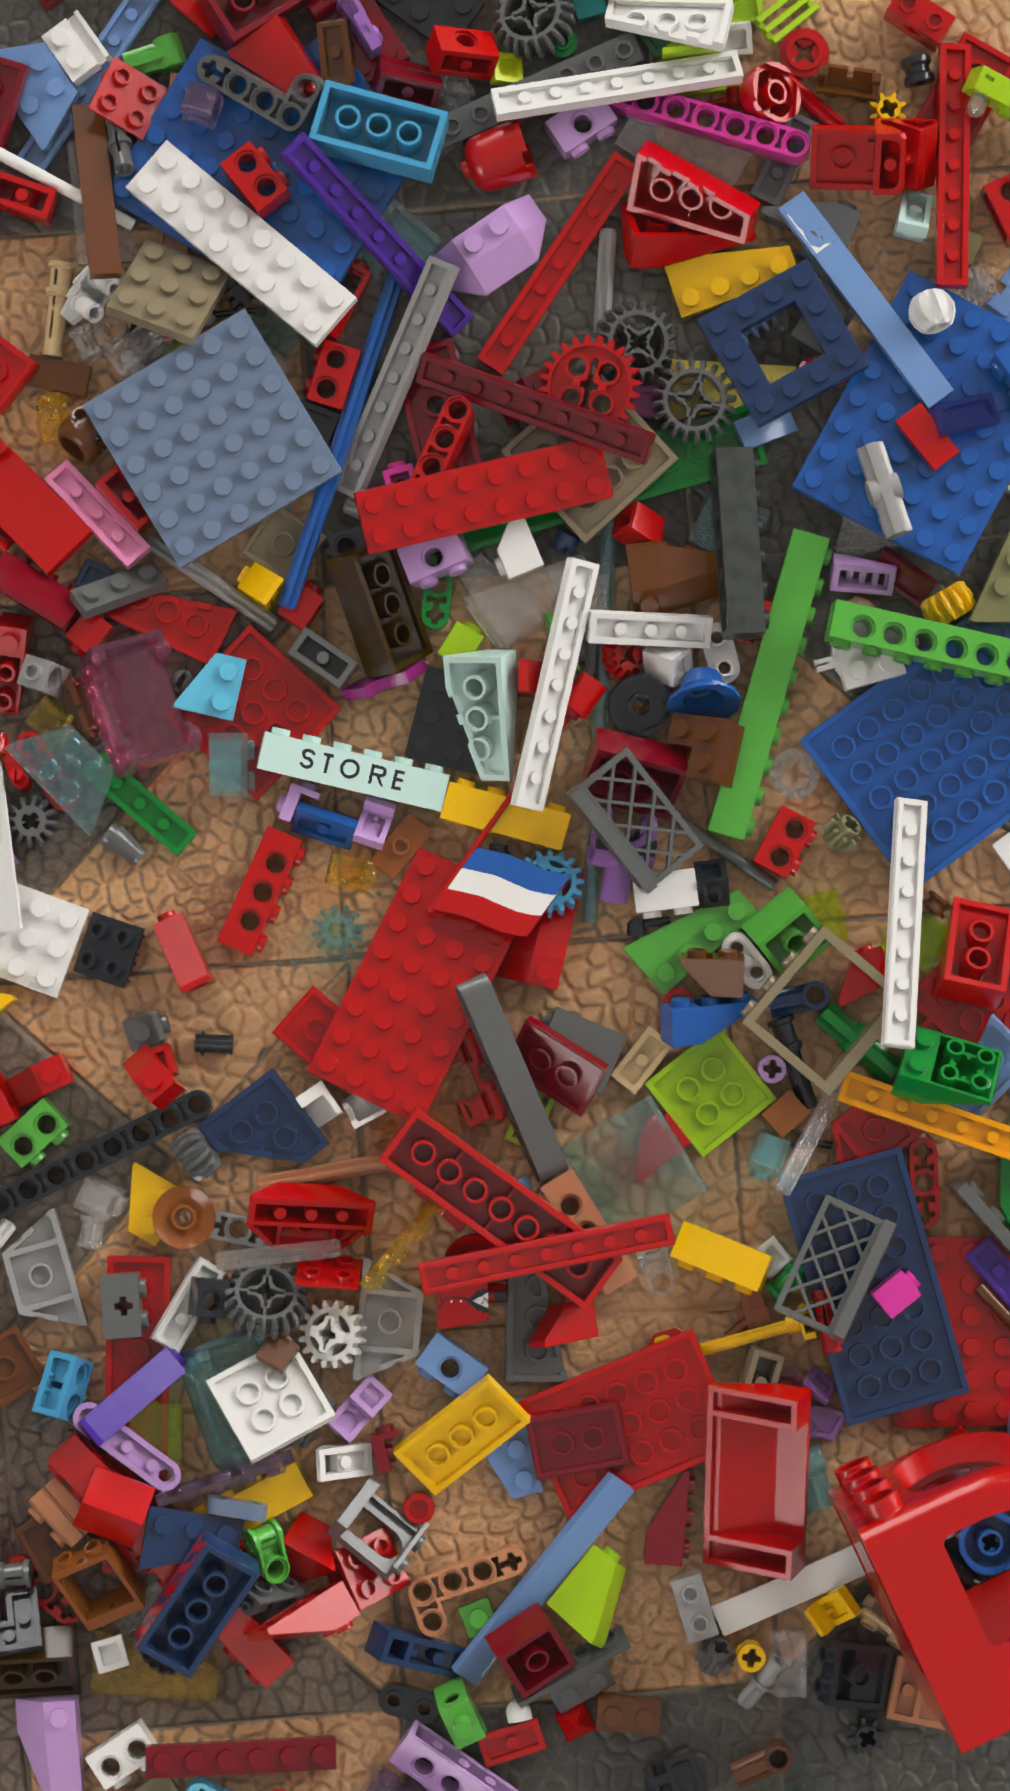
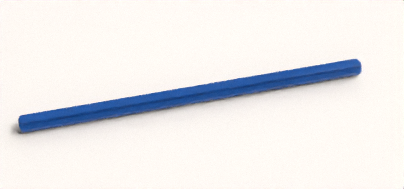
M389 273L330 446V451L342 470L403 289ZM341 474L316 488L279 600V605L285 609L295 610L297 608Z

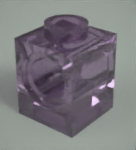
M189 80L179 110L184 121L214 130L224 99L219 89Z

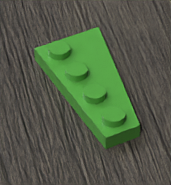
M738 889L729 894L730 904L728 906L700 908L623 947L625 952L663 995L689 974L681 965V952H687L688 948L699 947L705 948L706 953H713L722 945L723 939L728 934L740 930L741 925L758 912Z

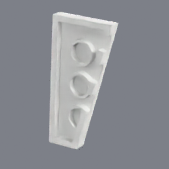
M609 0L605 14V24L607 28L724 53L734 12L733 0Z

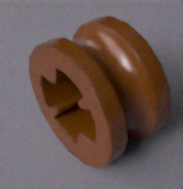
M930 890L928 892L929 898L927 900L923 899L922 905L943 920L945 918L944 912L951 910L952 906L940 895Z

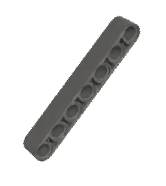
M482 973L456 985L455 991L534 1177L541 1183L568 1170L565 1156L489 978L485 973Z

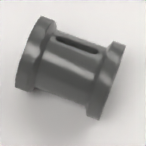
M25 1559L22 1563L10 1564L0 1561V1590H5L6 1586L25 1585L26 1588L32 1587L33 1575L30 1559Z

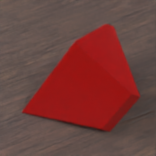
M304 1511L300 1513L284 1536V1545L290 1564L288 1576L299 1583L336 1572L331 1536L326 1533L330 1526Z

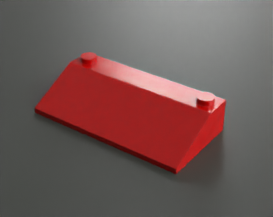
M710 1383L708 1385L703 1563L792 1581L805 1567L811 1389L782 1383Z

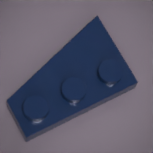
M150 1505L146 1518L138 1570L181 1563L203 1529L239 1549L244 1520Z

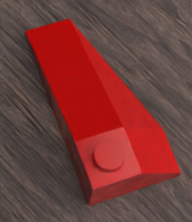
M621 202L623 252L630 268L639 270L662 268L741 244L627 211L628 202ZM755 231L747 242H751L756 239Z

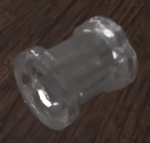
M80 1214L79 1219L82 1221L80 1240H77L76 1246L104 1249L102 1236L104 1224L108 1222V1217Z

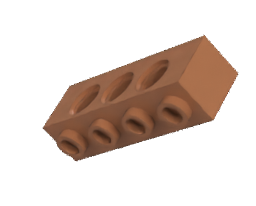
M572 1167L540 1186L543 1193L539 1196L562 1213L564 1212L560 1206L563 1199L566 1197L577 1199L579 1202L577 1212L565 1215L580 1226L583 1224H590L593 1227L607 1225ZM622 1255L623 1260L601 1289L606 1296L638 1277L637 1272L626 1255Z

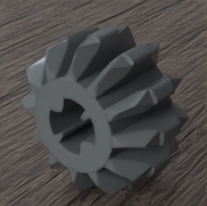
M32 795L30 805L24 797L19 798L22 806L21 809L14 805L9 807L12 812L16 813L15 817L9 816V823H15V826L10 828L11 835L19 833L15 843L20 845L27 838V848L33 849L36 838L41 847L46 846L44 835L51 839L56 837L53 832L49 831V827L56 828L60 826L58 821H50V818L56 816L58 811L56 809L46 811L50 805V801L47 799L43 800L38 806L39 799L36 795ZM38 815L39 818L36 821L40 822L39 826L27 829L26 825H29V823L25 822L26 818Z
M192 1126L187 1130L185 1129L171 1141V1148L178 1162L194 1180L200 1182L205 1178L207 1179L221 1166L218 1153L198 1128Z

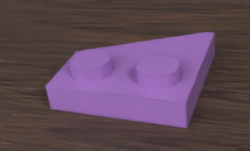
M337 0V11L343 19L347 18L350 20V30L369 59L372 60L379 56L382 51L381 42H383V37L378 28L371 24L360 1Z

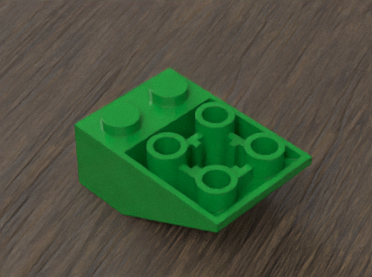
M916 1025L915 1048L912 1050L902 1049L891 1095L920 1104L990 1105L1003 1052Z

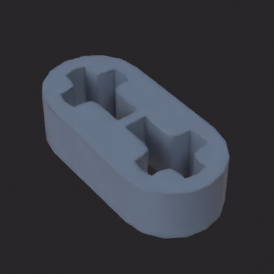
M208 1495L206 1512L218 1516L264 1522L268 1505L257 1501Z

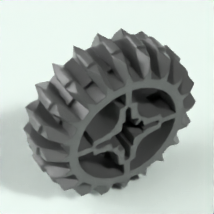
M571 0L495 1L497 11L491 12L494 21L492 29L496 34L498 43L503 46L507 53L513 52L518 59L525 55L528 60L532 61L534 55L538 54L539 58L544 60L546 51L555 54V46L557 44L565 46L563 36H572L570 26L575 25V18L573 16L575 8ZM536 1H545V2H549V3H551V4H549V5H547V3H540V4H539V3H536ZM518 32H520V34L528 33V34H531L532 36H521V35H518V34H516V33H518Z
M633 300L626 301L625 308L621 303L614 305V312L607 310L604 313L607 321L599 320L597 322V326L603 332H595L593 337L597 339L599 335H602L604 345L606 346L613 339L614 331L616 330V336L620 340V347L626 348L623 358L634 356L639 361L643 360L647 364L644 368H639L640 372L633 376L634 380L641 381L643 385L644 378L649 383L655 381V374L661 376L665 373L662 365L669 366L672 364V360L666 354L676 353V348L669 346V342L675 341L677 337L675 335L668 336L667 331L673 328V324L664 325L662 323L667 316L665 313L655 316L657 306L651 305L646 311L645 301H639L635 306ZM625 318H636L647 325L639 330H635L630 325L626 326L622 320ZM653 334L655 335L656 339V351L654 356L652 355L654 351L651 349L649 344L650 337ZM642 335L638 339L639 344H636L639 347L627 351L631 347L630 342H633L630 339ZM605 367L603 369L604 373H609L610 371L614 370V373L612 375V379L614 380L617 376L616 367Z
M689 359V369L684 370L682 362L679 361L676 363L677 374L670 368L665 370L666 375L670 378L669 381L661 377L658 378L657 383L664 390H653V395L662 398V400L653 401L652 408H662V411L654 416L655 420L666 418V421L661 425L662 431H666L672 426L674 428L670 435L672 439H675L679 432L684 433L682 443L686 444L689 435H694V443L697 445L700 444V434H704L708 442L712 441V434L710 432L712 429L719 436L722 435L723 429L719 425L720 422L730 426L731 420L725 416V413L735 414L736 408L727 405V403L736 402L737 396L726 394L733 390L734 387L732 383L722 384L728 377L725 372L721 373L718 377L715 376L718 365L714 364L710 371L705 370L706 360L703 359L700 362V368H694V359ZM695 377L694 384L688 391H671L678 382L686 378ZM704 380L710 382L717 389L721 403L713 401V399L706 397L703 393ZM699 387V401L703 400V404H697L692 416H690V402L686 403L685 400L692 399L696 388ZM668 401L675 402V404L685 409L686 417L684 424L672 415ZM718 412L710 422L700 426H693L699 413Z
M269 1258L265 1264H260L255 1259L252 1267L244 1263L241 1266V1271L234 1269L231 1279H228L230 1281V1288L225 1289V1294L229 1296V1299L224 1303L223 1307L224 1310H227L229 1324L237 1323L236 1329L238 1333L246 1329L249 1339L254 1334H258L261 1342L265 1339V1335H270L275 1341L278 1338V1333L287 1337L290 1328L296 1330L299 1326V1321L304 1319L305 1309L308 1306L307 1288L304 1286H294L296 1276H294L293 1267L284 1270L282 1261L274 1266L271 1265ZM264 1293L267 1294V1296H266V1300H267V1305H266V1307L264 1306V1299H263Z

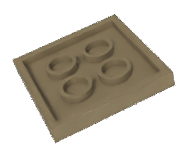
M146 239L107 303L106 314L193 346L232 277L216 264Z

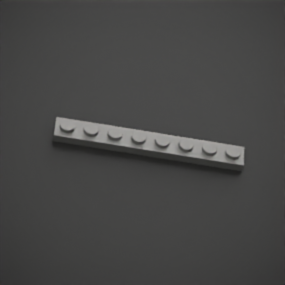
M429 255L356 427L342 470L343 473H341L336 488L337 491L354 498V492L367 490L420 365L423 352L426 351L460 268Z

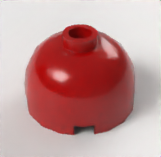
M772 61L750 70L743 78V83L740 84L738 91L742 112L778 124L788 122L792 117L796 116L801 104V93L798 83L793 84L789 77L792 74L791 71L781 63Z

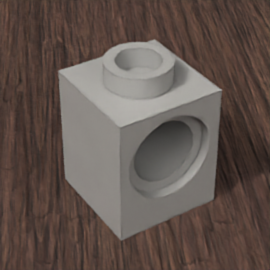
M26 654L17 684L60 699L63 687L65 686L64 680L67 679L70 669L55 662Z

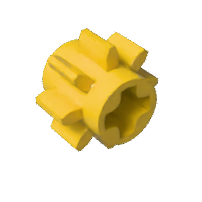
M880 92L878 96L879 103L870 102L868 107L870 110L875 111L870 116L869 122H874V118L907 117L905 114L900 113L905 108L906 102L899 103L896 99V92L891 97H885ZM883 107H886L888 111H894L892 117H889L887 113H881Z

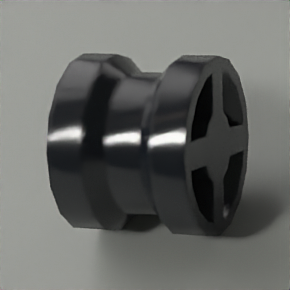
M929 54L913 55L900 61L901 69L905 71L906 75L904 79V86L906 88L921 87L935 81L934 73L930 71L929 67L931 63V56Z

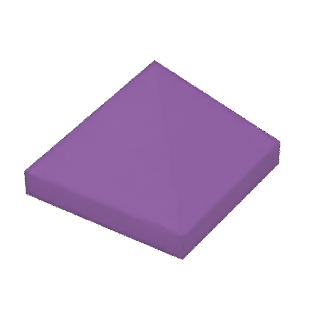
M815 1365L811 1368L801 1385L804 1388L811 1389V1398L825 1406L836 1391L834 1380Z

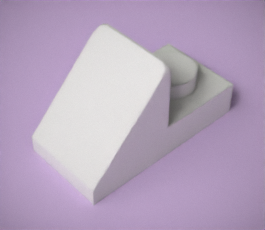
M363 1442L340 1446L322 1445L317 1448V1482L373 1475L371 1443Z

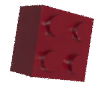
M538 1602L484 1637L523 1699L577 1664Z

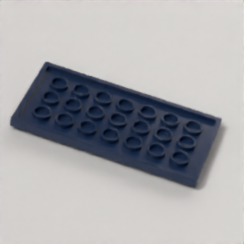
M895 1147L778 1180L798 1254L826 1194L882 1220L887 1219L897 1224L893 1237L846 1339L841 1344L843 1350L827 1354L847 1426L970 1392L901 1147ZM829 1204L824 1215L828 1226L846 1221L842 1210ZM848 1213V1216H849L850 1219H853V1218L856 1217V1216H854V1215ZM865 1220L852 1224L858 1240L871 1236L875 1225ZM822 1221L817 1231L824 1229ZM848 1226L831 1231L837 1248L854 1242ZM827 1233L813 1238L811 1245L815 1255L832 1250ZM867 1243L860 1245L862 1252L864 1251ZM856 1247L839 1252L844 1269L858 1264L860 1257ZM808 1249V1251H807V1253H806L804 1259H807V1258H810V1257H811V1254H810V1252H809V1249ZM835 1254L817 1260L823 1276L840 1271ZM814 1262L802 1265L806 1282L819 1278ZM899 1268L904 1273L909 1270L921 1284L917 1288L921 1296L891 1319L881 1309L869 1291ZM854 1271L847 1273L849 1281ZM843 1275L825 1281L827 1287H831L832 1297L843 1294L847 1288ZM822 1283L808 1287L813 1304L814 1300L811 1290L823 1288ZM841 1300L833 1302L836 1310ZM824 1307V1312H825L826 1321H827L826 1309H825V1307Z

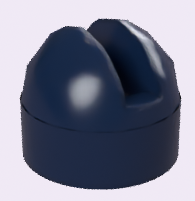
M559 528L554 538V547L556 551H560L564 546L563 554H570L578 547L581 539Z

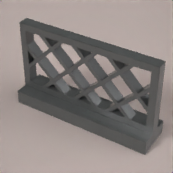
M624 747L578 786H574L565 793L566 797L642 893L649 894L658 887L657 884L704 846L628 747ZM626 757L632 765L631 779L614 778L616 764ZM610 770L609 777L602 776ZM637 773L644 781L636 780ZM597 779L608 780L607 799L595 798L587 787ZM614 781L630 783L628 802L612 800ZM636 784L648 785L651 789L650 804L634 802ZM656 797L662 805H656ZM598 802L606 803L605 810ZM611 804L628 805L626 824L613 822L610 818ZM633 806L650 808L648 826L631 825ZM655 808L665 809L671 815L669 829L653 827ZM675 823H677L682 830H676ZM618 827L625 828V835H623ZM631 828L647 830L645 849L634 848L629 842ZM652 831L669 832L667 851L650 849ZM674 833L686 834L693 845L683 853L672 852ZM638 852H645L644 860L641 858ZM650 853L666 855L665 868L657 875L648 866ZM672 855H673V856H679V857H677L674 861L671 862V857H672Z
M826 1194L773 1310L830 1336L831 1339L843 1344L893 1237L897 1224L887 1219L882 1220ZM829 1204L841 1209L846 1221L829 1227L824 1216ZM848 1213H849V1214H852V1215H854V1216H856V1217L853 1218V1219H850L849 1216H848ZM862 1220L875 1225L871 1236L860 1240L857 1239L852 1226L853 1223ZM822 1221L824 1229L817 1231ZM848 1226L854 1242L837 1248L831 1231ZM827 1233L832 1250L815 1255L811 1245L813 1238ZM867 1243L864 1251L862 1252L860 1245ZM856 1247L860 1257L858 1264L844 1269L839 1252ZM808 1249H809V1252H810V1254H811V1257H810V1258H807V1259H804V1258H805V1255H806V1253H807V1251H808ZM835 1254L840 1271L823 1276L817 1260ZM814 1262L819 1278L802 1284L798 1274L800 1266ZM854 1271L849 1281L847 1273ZM843 1275L847 1286L845 1292L831 1298L825 1281ZM796 1278L798 1286L791 1288V1285L794 1279ZM822 1283L827 1299L810 1305L804 1289ZM800 1290L806 1307L793 1311L782 1306L788 1294ZM841 1300L836 1310L833 1302ZM827 1304L830 1305L834 1316L829 1327L815 1320L812 1312L813 1309ZM808 1311L810 1318L802 1315L801 1313Z

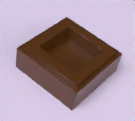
M278 1333V1338L275 1341L269 1335L256 1353V1359L283 1374L300 1350V1345Z

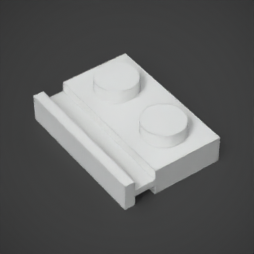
M76 10L73 12L74 15L68 20L65 18L41 37L72 82L78 87L102 69L101 66L107 61L110 63L112 58L83 16Z

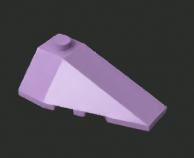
M79 1694L16 1698L17 1731L41 1791H85Z

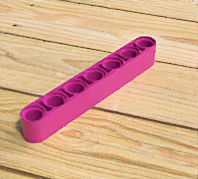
M669 94L608 104L614 114L793 166L802 165L810 155L809 138L805 132L799 129L682 95ZM645 99H651L655 102L654 106L647 110L640 108L638 105ZM673 108H681L685 111L679 118H672L668 115L669 111ZM705 116L715 120L708 127L700 126L698 121ZM733 125H740L744 128V131L740 135L734 136L728 133V129ZM762 134H770L774 137L770 144H761L757 139ZM794 142L801 143L804 146V149L799 153H792L787 148Z

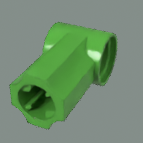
M176 32L164 34L154 39L152 44L122 53L126 64L146 76L161 71L163 73H171L181 70L187 61L180 35Z

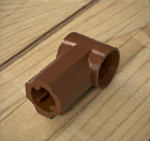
M773 1739L766 1746L729 1761L739 1788L746 1787L773 1774L787 1772L793 1762L792 1750L786 1741ZM775 1750H782L786 1753L787 1757L783 1762L775 1763L769 1758L770 1754Z

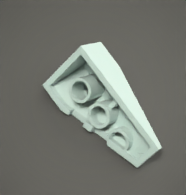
M486 649L443 656L445 688L449 698L452 697L458 711L456 717L459 725L463 724L469 740L468 748L480 779L483 781H511L513 776L518 690L516 650Z

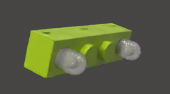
M985 65L972 68L961 91L970 96L966 107L968 115L973 118H979L984 114L986 107L989 106L997 111L996 115L1010 121V79Z

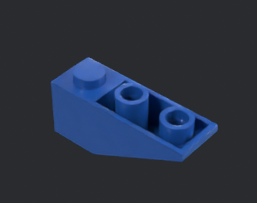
M744 990L743 998L711 997L709 994H703L700 996L701 999L690 1000L687 997L672 998L671 1003L660 1004L661 1041L672 1048L703 1044L742 1018L743 1015L740 1012L750 999L757 1001V998Z

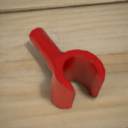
M740 86L726 87V97L706 103L719 107L726 105L738 107L740 106L738 98Z

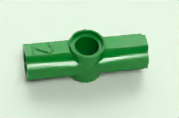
M832 1001L813 1021L828 1036H831L839 1043L837 1046L843 1052H846L866 1028L860 1022L856 1023ZM877 1039L859 1060L858 1064L861 1063L883 1083H887L896 1074L899 1059L888 1049L882 1047L878 1042L879 1039Z

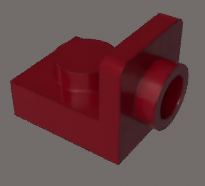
M393 1423L375 1427L376 1433L371 1434L369 1437L379 1474L392 1471V1463L397 1462L396 1456L393 1454L392 1443L386 1444L385 1441L386 1439L401 1436L403 1433L401 1426L394 1428Z

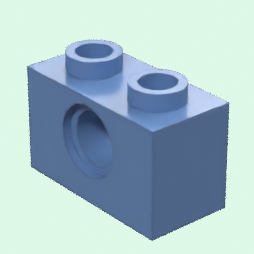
M438 1330L415 1361V1364L419 1366L417 1370L419 1374L431 1382L435 1378L445 1385L443 1391L454 1399L482 1379L489 1369V1366ZM447 1359H453L458 1363L459 1371L453 1376L445 1375L441 1370V1364Z

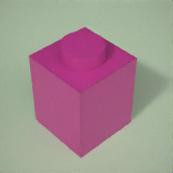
M898 1268L871 1289L869 1293L885 1314L893 1319L921 1296L917 1290L921 1284L909 1270L904 1273Z

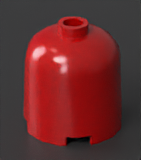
M519 119L500 123L469 137L464 146L465 160L460 161V165L465 178L472 177L475 185L481 190L487 192L496 191L538 177L529 144H525L522 135L523 128Z

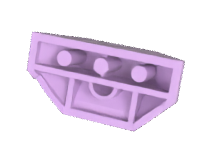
M529 194L503 204L452 239L434 256L460 268L451 292L488 296L539 261L547 219Z

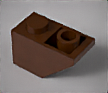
M699 947L688 948L687 952H681V965L711 997L743 998L744 954H738L736 949H720L719 953H706L705 948Z

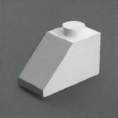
M521 519L508 522L497 549L498 558L494 559V563L500 577L506 575L508 581H511L544 567V563L526 520Z

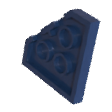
M274 1068L197 1125L216 1151L305 1163L330 1144L305 1109H302L295 1099L296 1097Z

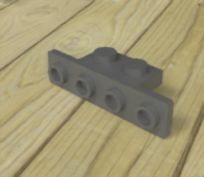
M618 1625L609 1630L606 1643L602 1648L587 1642L572 1650L570 1654L577 1664L527 1698L523 1699L515 1685L511 1684L510 1687L519 1707H524L548 1693L562 1714L615 1685V1679L605 1661L631 1647L622 1626Z

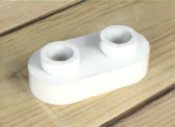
M713 623L711 635L716 632L721 634V623ZM733 639L722 640L721 643L716 644L711 640L710 649L702 648L706 666L718 670L725 683L730 684L736 680L740 672ZM721 663H727L730 666V672L722 674L718 666Z
M742 932L728 934L723 939L721 949H732L731 946L735 942L743 945V949L738 954H744V984L752 989H760L763 983L772 975L771 964L748 935ZM753 967H760L762 969L761 975H752L750 971Z

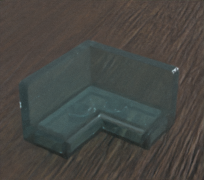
M396 199L384 211L382 217L425 264L429 255L434 257L443 248L442 239ZM363 247L358 257L380 274L384 267Z

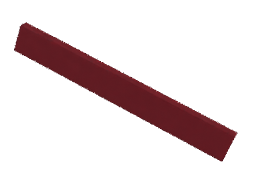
M428 351L423 352L415 380L416 383L452 396H463L471 403L639 464H648L656 433Z

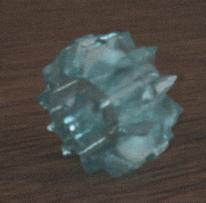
M332 904L331 910L333 915L329 916L326 910H320V914L326 919L324 923L318 919L313 920V924L322 927V931H314L311 934L312 937L316 938L324 937V939L317 943L318 949L323 948L329 943L327 955L332 956L335 946H337L339 956L345 957V945L352 952L357 950L356 946L350 942L352 939L363 942L364 937L354 933L355 930L365 929V925L361 923L353 925L352 922L360 917L358 912L353 913L347 918L350 910L348 905L343 907L340 915L338 914L337 905ZM333 923L338 925L344 923L347 930H343L346 932V935L343 938L339 936L332 938L330 931H333V929L330 927Z

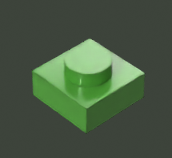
M488 1596L458 1607L469 1638L476 1636L494 1614Z

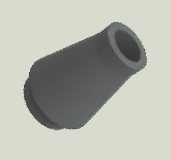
M114 822L111 823L98 841V843L104 846L103 850L128 860L134 865L138 864L147 851L122 824L118 826Z

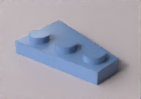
M994 1014L990 1016L978 1042L979 1045L1003 1052L992 1102L990 1105L950 1104L955 1108L982 1116L1010 1087V1030Z

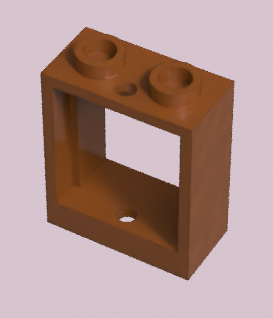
M104 1537L92 1539L81 1547L65 1551L53 1558L52 1579L89 1632L145 1608L146 1587L114 1541ZM107 1559L124 1586L91 1600L73 1573Z

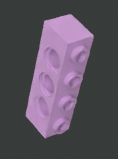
M416 1719L398 1742L389 1759V1762L395 1765L397 1770L417 1780L427 1791H519L460 1749L457 1750L454 1745ZM422 1758L428 1759L431 1763L424 1761ZM448 1776L456 1778L457 1781L450 1779Z

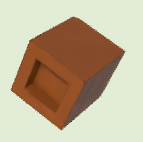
M787 1089L773 1103L766 1107L760 1115L777 1135L783 1138L809 1115V1111L792 1091Z

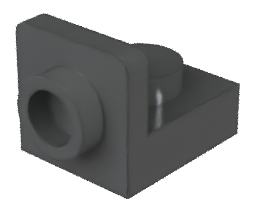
M154 1010L122 1022L132 1052L140 1049L145 1043L152 1046L169 1040L167 1033L172 1032L166 1014L160 1015L159 1010Z

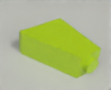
M593 1544L546 1604L590 1644L602 1648L607 1640L627 1569L619 1562L622 1557L607 1545L603 1549Z

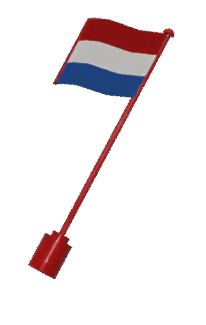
M583 671L580 672L572 684L562 730L570 719L577 721L580 717L585 720L607 690L599 681ZM513 789L429 906L425 905V911L428 914L441 911L459 915L501 933L528 937L571 877V874L544 870L509 854L478 848L510 804Z

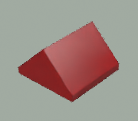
M96 1465L72 1526L132 1548L141 1530L156 1488Z

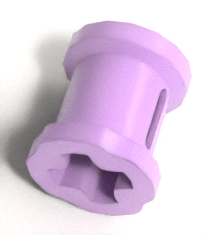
M766 1055L758 1061L756 1071L764 1082L777 1083L786 1074V1064L779 1056ZM770 1060H774V1065L779 1067V1073H773L772 1078H768V1072L763 1071V1066L769 1065Z

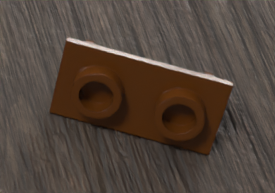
M826 63V66H819L816 93L827 97L841 96L854 98L860 102L878 101V90L882 74L876 73V70L854 67L853 77H847L848 66Z
M84 675L64 680L65 686L63 687L61 697L78 744L108 734L88 676Z

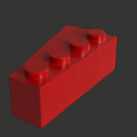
M647 140L637 152L626 210L745 245L755 231L761 202L652 141Z

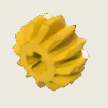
M957 581L922 601L920 608L925 619L948 624L971 611L976 602L972 591L966 586L965 582Z

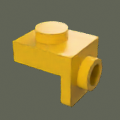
M843 1584L820 1595L804 1613L818 1634L824 1637L835 1626L855 1618L862 1609Z

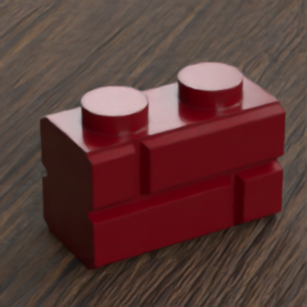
M383 55L379 56L372 79L373 92L436 108L442 88L441 75L432 74L430 66Z

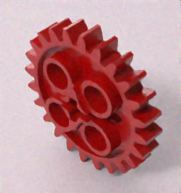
M586 334L582 344L576 337H573V347L571 348L565 343H561L563 350L561 355L554 351L551 352L556 361L554 364L550 362L544 363L550 369L549 374L540 375V378L547 381V385L540 387L539 391L564 400L568 392L577 391L580 395L577 405L584 407L588 391L583 388L584 383H590L593 360L598 359L599 362L593 377V382L598 385V388L590 392L589 410L596 412V401L601 397H608L611 402L610 408L607 412L600 414L617 420L622 418L625 421H630L625 412L627 409L637 410L631 401L632 399L641 398V395L635 392L634 388L641 386L642 382L633 379V376L637 375L640 369L629 367L635 359L633 356L623 358L626 351L625 347L622 346L615 351V340L611 339L605 346L602 335H599L595 343H592L590 335ZM576 360H584L586 363V370L580 376H574L571 372L572 363ZM607 366H615L617 369V376L611 382H604L601 377L603 369Z

